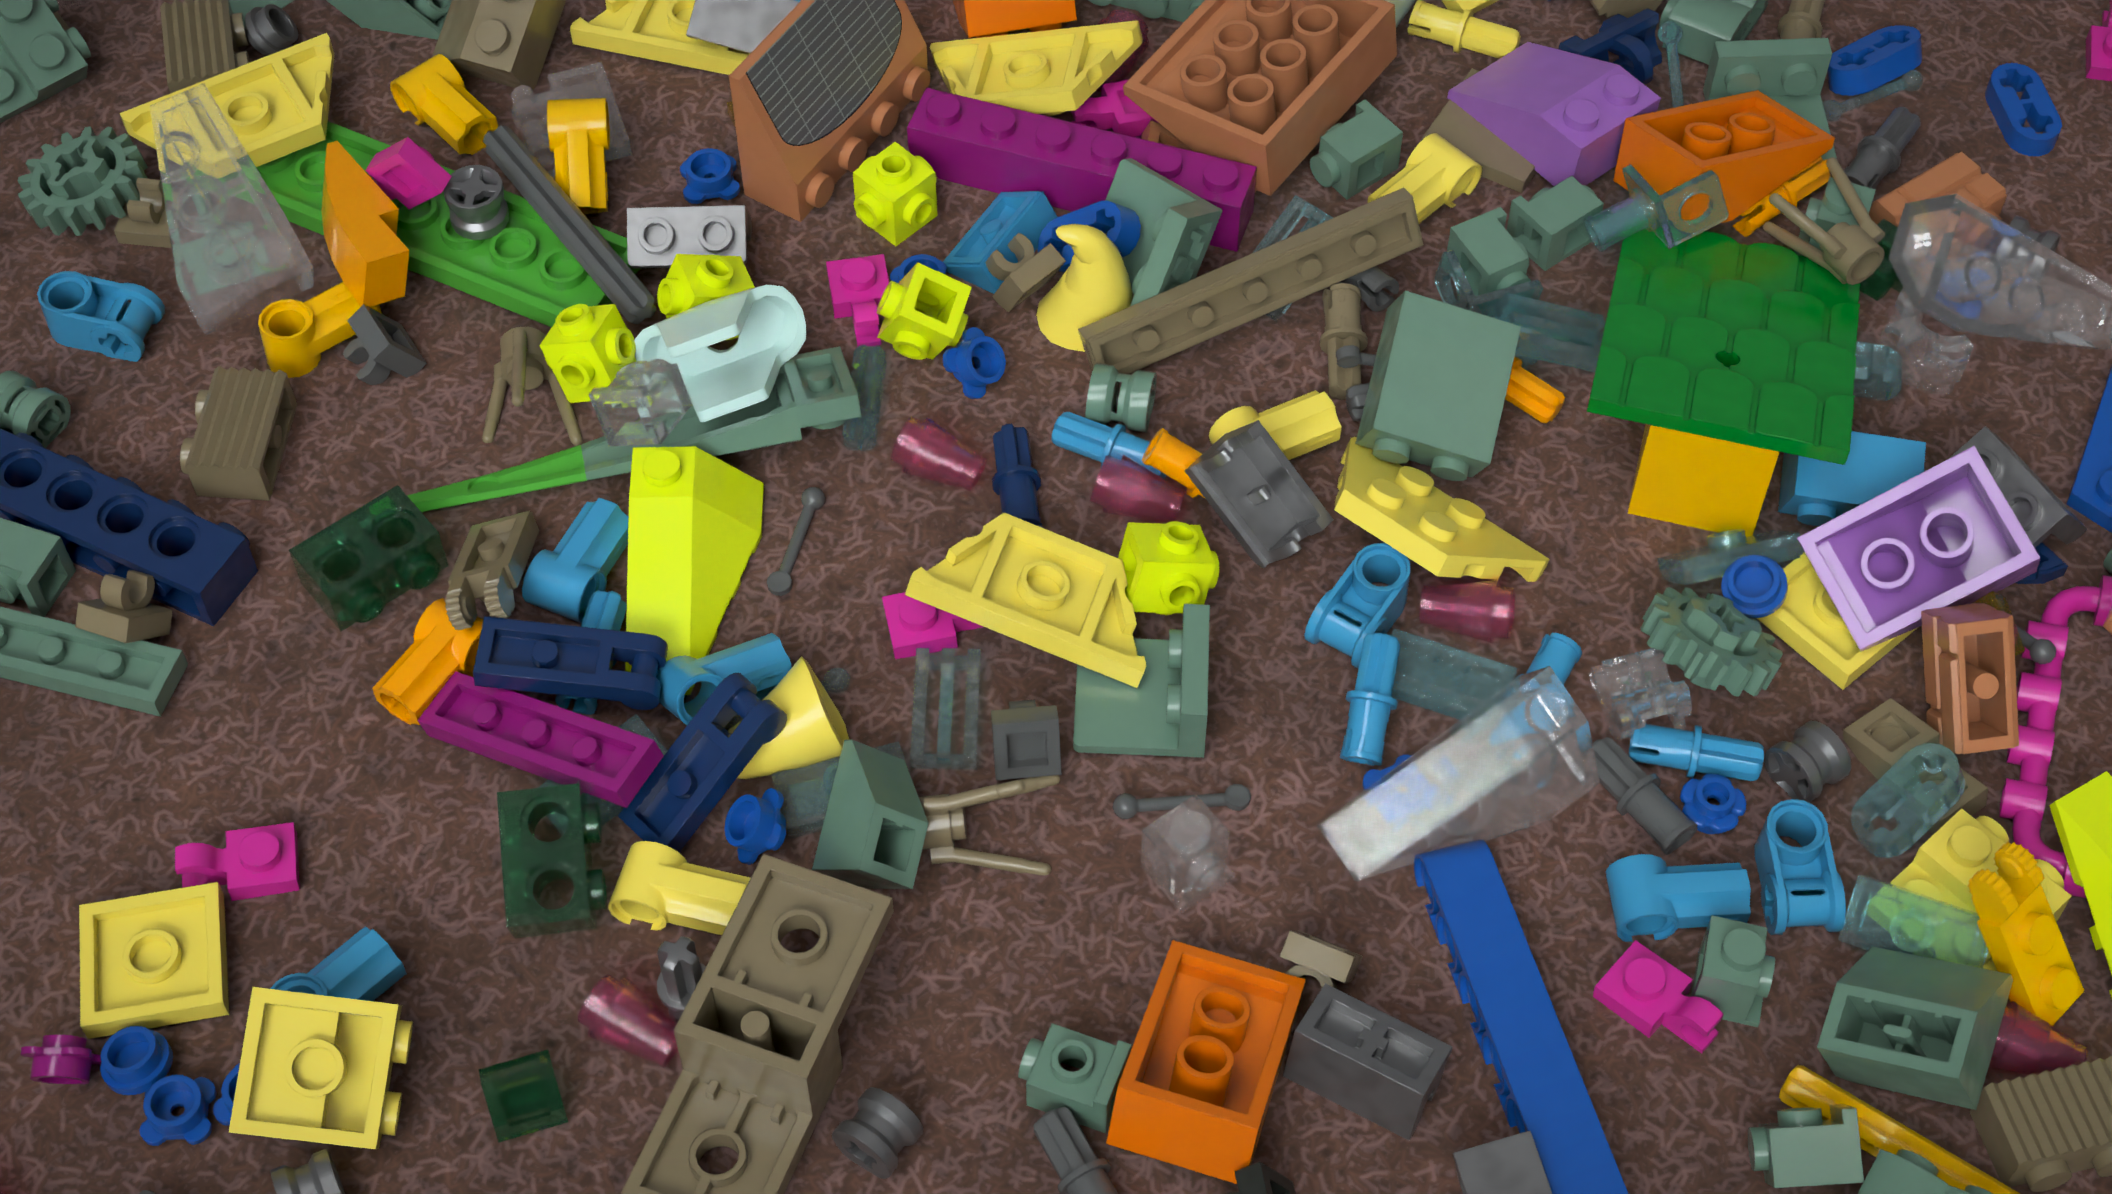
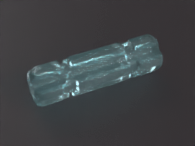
M860 345L853 353L852 367L854 369L850 375L858 393L861 417L848 419L843 424V444L849 450L871 451L876 445L878 431L876 424L879 423L884 386L882 380L885 378L886 352L878 345L873 347Z

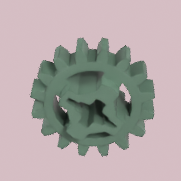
M91 126L85 127L81 136L75 139L68 132L63 133L61 136L62 144L57 147L45 143L41 146L44 152L42 158L28 159L25 163L31 173L18 177V183L23 191L18 193V196L40 229L49 225L53 234L59 236L70 226L74 234L80 236L88 224L94 223L99 230H102L106 226L105 218L114 215L118 218L126 216L123 206L129 200L140 201V194L136 189L137 178L148 179L144 172L148 166L137 145L133 144L128 134L124 133L117 137L112 127H106L96 136Z
M1667 587L1663 594L1657 592L1642 618L1644 622L1640 629L1643 633L1650 636L1647 641L1648 646L1662 650L1663 662L1671 665L1676 664L1684 671V677L1703 688L1716 691L1717 687L1722 685L1733 696L1739 697L1743 690L1752 696H1757L1761 689L1766 690L1782 664L1779 662L1783 655L1782 651L1772 646L1776 640L1774 636L1762 632L1759 621L1747 618L1734 607L1732 600L1721 595L1708 593L1704 599L1700 598L1691 588L1685 587L1680 594L1673 588Z

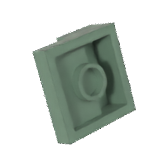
M0 0V123L87 78L88 64L85 60L91 57L90 50L75 27L64 30L53 14L59 10L57 0Z

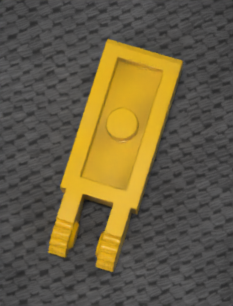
M2007 842L1994 854L1995 857L1993 859L1996 862L1994 865L1998 867V875L1995 871L1991 872L1989 869L1977 871L1968 881L1969 884L1967 886L1970 889L1968 892L1972 894L1971 899L1980 918L1977 924L1997 971L2011 974L2013 978L2008 998L2018 1021L2032 1032L2045 1035L2084 992V988L2040 884L2045 878L2041 868L2037 866L2038 861L2034 859V855L2028 851L2029 849L2023 848L2021 844L2017 845L2015 842L2012 844Z

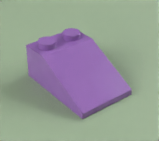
M1526 42L1451 88L1447 96L1448 99H1451L1534 165V170L1553 186L1570 176H1573L1582 185H1587L1614 168L1617 164L1625 119L1627 117L1656 112L1661 100L1657 94L1620 65L1531 42Z
M1975 446L1797 538L1860 652L1922 626L1921 611L1974 604L2037 572L2040 556Z

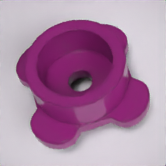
M72 1035L43 1036L42 1047L25 1046L21 1048L20 1054L24 1057L33 1058L30 1079L48 1084H88L90 1082L91 1065L101 1064V1055L93 1054L91 1049L86 1048L87 1039Z

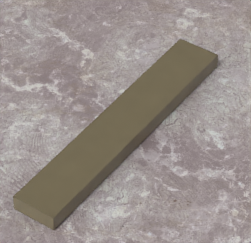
M1401 188L1078 329L1091 372L1096 363L1115 366L1119 373H1133L1423 246L1413 196L1405 188Z

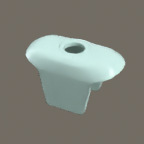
M762 285L704 302L643 329L634 340L636 346L635 358L638 369L645 380L659 394L671 398L691 399L700 422H706L769 398L780 367L797 355L806 341V321L803 309L783 286ZM739 335L737 342L728 349L717 350L710 347V345Z

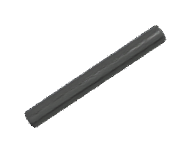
M500 125L495 131H488L483 138V142L486 144V153L611 302L616 305L627 321L633 324H640L645 318H651L656 312L654 296L512 129Z

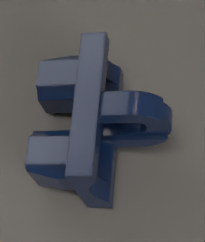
M1647 8L1629 18L1617 14L1603 21L1598 34L1586 40L1573 36L1561 42L1559 50L1609 62V51L1619 56V59L1611 63L1620 65L1645 85L1653 80V67L1662 63V53L1658 48L1655 37V30L1659 23V13Z

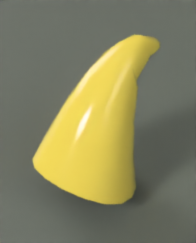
M1062 225L1055 232L1059 239L1071 246L1074 255L1070 266L1060 280L1039 302L1036 316L1040 331L1051 343L1066 349L1085 352L1078 329L1130 307L1133 293L1129 275L1120 252L1103 231L1088 225Z
M801 656L778 685L763 699L773 701L787 714L784 728L776 738L760 747L736 779H750L780 774L840 757L844 740H850L846 725L838 709L809 663ZM741 721L730 728L728 732L732 734Z

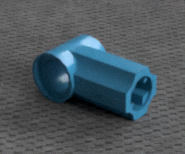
M598 498L595 502H586L554 551L544 549L533 558L525 574L522 586V597L525 602L582 623L591 595L597 590H606V576L628 545L629 516L620 509L618 504L602 498Z
M773 633L699 659L686 655L674 657L657 671L656 678L662 684L659 703L688 725L722 680L733 673H741L757 688L756 696L762 700L792 668L790 658L786 654L780 638ZM701 682L699 694L690 702L684 703L686 691L693 684Z
M1638 854L1621 858L1609 865L1606 870L1617 936L1625 942H1633L1632 936L1654 934L1655 940H1662L1674 934L1678 928L1707 927L1712 915L1747 923L1751 914L1750 882L1747 870L1742 869L1740 863L1666 866V862L1661 857L1650 854Z
M365 926L307 974L295 973L287 975L276 981L270 989L374 1001L407 973L403 963L392 951L389 944L374 929L370 930Z

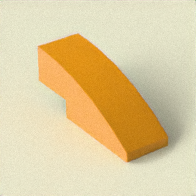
M338 141L327 143L321 212L324 237L331 260L344 285L360 306L364 304L372 307L404 297L410 250L396 236L399 208Z

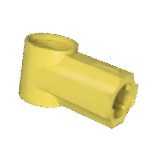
M1432 133L1415 147L1407 160L1405 168L1368 196L1367 203L1405 188L1413 196L1420 224L1443 204L1453 208L1456 204L1452 201L1463 193L1471 194L1481 178L1482 166L1437 133Z
M1315 390L1260 413H1257L1250 406L1234 408L1222 415L1209 432V439L1213 445L1224 434L1259 420L1288 460H1291L1340 440L1342 426L1338 420L1332 400L1325 391L1319 393Z
M639 841L630 847L611 896L608 909L615 918L625 924L630 925L632 919L653 923L651 930L655 931L662 930L666 927L667 923L722 935L751 878L687 863L685 857L669 846L657 842Z

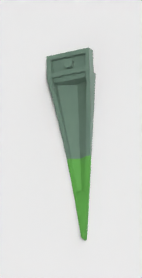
M840 346L795 355L780 367L768 399L706 422H700L692 402L689 401L642 422L587 443L484 476L377 502L369 506L372 517L387 519L631 473L633 447L696 446L712 456L718 457L802 440L800 428L812 426L816 429H832L844 424L848 419L861 417L858 393Z

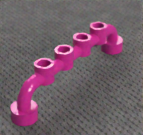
M2102 575L2099 587L2075 586L2060 591L2047 602L2041 622L2031 620L2027 622L2025 631L2037 640L2047 639L2051 641L2056 647V657L2047 664L2035 662L2034 674L2020 673L2017 685L2018 711L2028 712L2027 725H2018L2019 746L2008 748L2006 763L2021 765L2019 780L2005 779L1999 810V817L2013 820L2014 842L2017 845L2021 844L2025 849H2029L2028 851L2034 855V859L2044 860L2055 867L2064 880V890L2072 896L2086 898L2084 889L2074 883L2065 853L2052 850L2045 845L2040 837V829L2047 798L2048 786L2046 784L2055 738L2054 724L2062 679L2060 678L2069 627H2067L2068 620L2073 613L2089 611L2094 612L2093 625L2103 627L2112 607V576ZM2023 646L2021 658L2033 660L2030 657V650Z

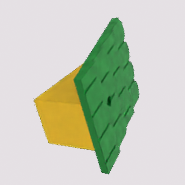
M1627 221L1587 412L1645 424L1628 514L1752 539L1779 452L1845 465L1850 452L1855 398L1853 392L1860 308V283L1854 285L1842 284L1825 268L1805 256L1798 255L1794 251L1780 245L1770 243L1745 245L1738 243L1731 237L1715 232L1698 231L1689 234L1680 232L1677 228L1659 221Z

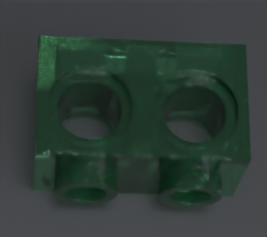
M398 485L289 549L301 584L340 631L345 630L356 622L365 623L373 620L383 611L387 603L410 589L418 590L430 585L437 578L439 572L448 567L439 532Z
M579 783L497 792L507 929L514 938L597 929L596 910H605L608 906L603 868L593 869L591 844L602 843V825L598 802L587 803V797ZM549 814H562L569 818L567 831L558 840L543 842L535 838L536 826L543 817ZM563 879L574 884V894L568 904L562 908L546 909L540 906L541 892L548 883Z

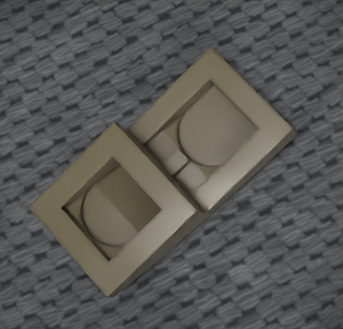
M1890 698L1843 729V740L1860 763L1932 834L1936 833L1961 808L1971 816L1984 808L1987 803L1988 787L1938 752L1939 732Z

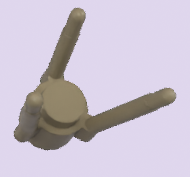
M1831 157L1827 160L1826 165L1858 225L1840 222L1826 232L1781 195L1773 193L1769 197L1770 203L1820 244L1821 250L1773 222L1768 221L1764 223L1763 230L1781 243L1831 272L1842 284L1854 285L1866 280L1880 266L1885 252L1878 242L1884 238L1885 232L1872 221L1836 158Z
M516 327L504 333L500 339V362L494 365V383L482 440L485 443H491L495 438L507 385L511 386L512 404L520 407L524 403L525 390L539 387L544 379L549 381L571 443L573 445H580L583 442L572 405L567 400L552 369L547 365L544 354L539 346L545 338V334L538 329Z
M1060 776L1029 777L952 795L942 794L919 797L929 823L922 850L930 849L932 864L956 862L1043 876L1050 874L1051 866L1047 863L954 847V840L967 839L965 807L1057 785L1060 782Z

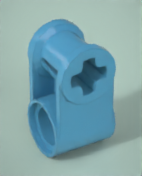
M63 271L49 276L42 282L37 292L51 336L57 343L137 362L145 351L143 340L152 324H157L165 313V305L154 292L143 286L86 276L76 271Z
M1374 543L1364 547L1357 553L1355 559L1332 590H1329L1315 607L1305 629V640L1312 644H1317L1320 641L1351 657V664L1359 669L1363 641L1367 633L1387 634L1405 608L1411 572L1409 559L1386 543ZM1382 582L1388 584V586H1376L1371 583Z
M1789 799L1781 801L1772 807L1755 844V860L1761 883V903L1768 928L1767 931L1771 935H1782L1786 927L1824 926L1828 932H1840L1845 923L1846 900L1844 886L1836 870L1826 819L1816 806L1804 800ZM1779 836L1790 837L1796 840L1802 847L1790 846L1784 843Z

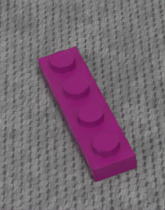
M457 671L449 678L417 720L426 734L432 738L625 808L628 807L664 756L653 739L509 689L475 686L474 677Z

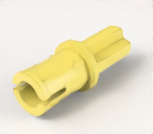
M1418 0L1409 19V24L1413 25H1409L1408 34L1453 46V52L1457 53L1460 52L1461 48H1465L1500 59L1518 48L1520 44V34L1516 29L1473 17V11L1468 9L1461 13Z

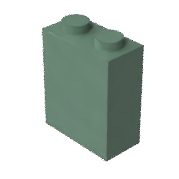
M1405 290L1387 308L1355 444L1373 449L1372 454L1383 461L1401 464L1407 463L1410 460L1430 466L1431 473L1442 479L1464 481L1467 477H1474L1491 463L1521 326Z

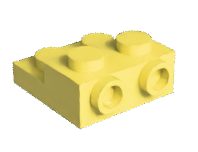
M1961 808L1919 847L1913 862L1869 902L1865 912L1918 956L1997 971L1978 927L1977 921L1980 918L1972 902V894L1968 892L1970 889L1967 885L1969 884L1968 881L1981 869L1984 871L1987 869L1991 872L1995 871L1998 875V867L1994 865L1996 862L1993 858L1999 848L2009 842L2005 829L1990 817L1979 816L1975 819ZM2035 859L2038 861L2037 866L2041 868L2045 878L2040 884L2057 921L2072 895L2064 890V880L2055 867L2044 860Z
M252 987L229 1133L379 1149L382 1134L396 1135L402 1093L389 1091L393 1063H407L413 1021L400 1020L402 1006L398 1004Z

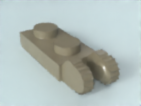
M526 511L471 526L448 579L449 588L445 599V607L449 621L455 630L459 631L474 625L473 622L477 618L476 598L485 603L490 617L506 619L512 615L511 612L515 608L513 590L518 588L539 533V528L532 512Z

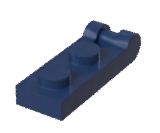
M484 616L473 669L475 686L621 701L632 709L650 710L659 704L662 684L656 677L657 671L665 666L668 645L662 638L651 634ZM613 661L628 662L632 666L631 672L612 670Z
M741 673L730 674L722 680L660 760L628 807H624L619 813L618 817L643 841L657 842L680 852L760 747L776 738L784 728L787 714L773 701H761L756 696V686ZM738 715L743 720L733 733L730 734L725 727L733 716Z

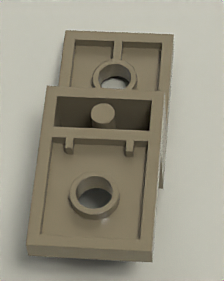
M766 854L762 855L674 1029L683 1070L621 1194L785 1193L843 1069L838 1028L894 912L892 897ZM795 929H809L820 937L818 943L812 949L802 953L790 952L781 945L784 936ZM724 1146L738 1153L737 1163L726 1173L709 1174L699 1166L702 1156L712 1148Z

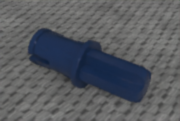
M1012 423L1002 425L1001 431L993 435L997 473L992 478L993 490L997 495H1000L1002 513H1007L1042 527L1036 493L1041 486V476L1033 468L1029 433L1024 427H1014Z

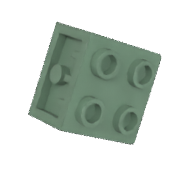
M1828 38L1715 41L1703 87L1705 101L1759 90L1831 135L1820 95L1832 57ZM1834 145L1831 150L1821 156L1823 160H1828L1831 157L1837 158Z
M1132 158L1121 160L1106 200L1134 210L1140 220L1141 230L1137 245L1129 255L1122 258L1129 275L1132 293L1134 294L1130 305L1133 306L1196 278L1223 210Z
M1184 604L1182 630L1169 629V640L1134 638L1137 655L1144 656L1147 665L1137 688L1077 664L1073 749L1076 752L1204 758L1208 715L1210 605Z

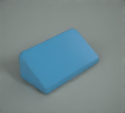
M1001 192L943 262L946 264L947 272L994 294L1004 281L995 278L989 272L986 261L995 250H998L1007 261L1018 263L1016 255L1007 246L1012 238L1018 233L1023 234L1031 241L1035 252L1038 249V240L1042 230L1050 221L1057 218L1044 192Z

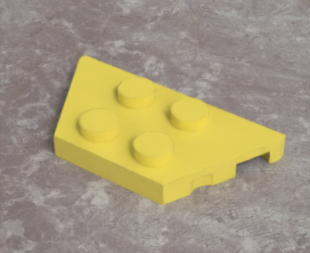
M605 0V11L590 22L579 17L570 27L572 43L574 45L730 75L749 55L746 52L686 36L695 0Z
M1136 20L931 43L930 50L935 66L950 93L1035 114L1054 116L1066 111L1077 110L1142 44L1143 38L1139 21Z
M327 33L124 111L120 113L125 129L128 135L217 183L326 140L334 63V51L330 37Z
M1357 437L1350 439L1341 458V464H1344V467L1338 478L1337 488L1339 492L1336 496L1334 507L1336 512L1437 577L1461 578L1462 576H1473L1479 579L1498 580L1504 567L1514 569L1528 582H1536L1543 574L1550 559L1485 519L1486 514L1479 506L1464 499L1450 497L1436 488L1434 480L1425 472L1413 467L1401 466L1398 463L1378 459L1372 454L1373 449L1355 444Z
M1002 513L984 525L979 535L966 537L949 548L946 558L926 571L922 567L915 570L909 580L905 595L1135 688L1138 687L1147 666L1145 657L1138 656L1133 632L1137 622L1133 604L1125 594L1128 583L1123 561L1007 513Z

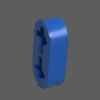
M1905 25L1889 26L1832 53L1827 70L1829 89L1839 95H1860L1870 92L1915 69L1922 62L1920 31Z
M2006 63L1999 65L1991 74L1985 91V98L2005 141L2013 150L2023 155L2042 156L2048 154L2054 149L2062 128V122L2041 78L2033 69L2022 64ZM2016 92H2023L2020 99ZM2026 119L2030 127H2023Z
M1108 200L1099 201L1050 221L1039 237L1038 252L1051 243L1066 260L1058 270L1065 273L1071 264L1074 252L1069 244L1058 238L1055 231L1062 225L1080 224L1088 225L1107 233V237L1117 246L1121 257L1124 258L1137 245L1141 230L1140 220L1132 209Z

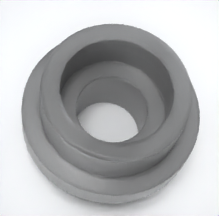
M267 4L263 8L254 7L245 16L246 36L251 45L261 54L271 55L289 48L298 39V30L293 20L283 9L274 4Z

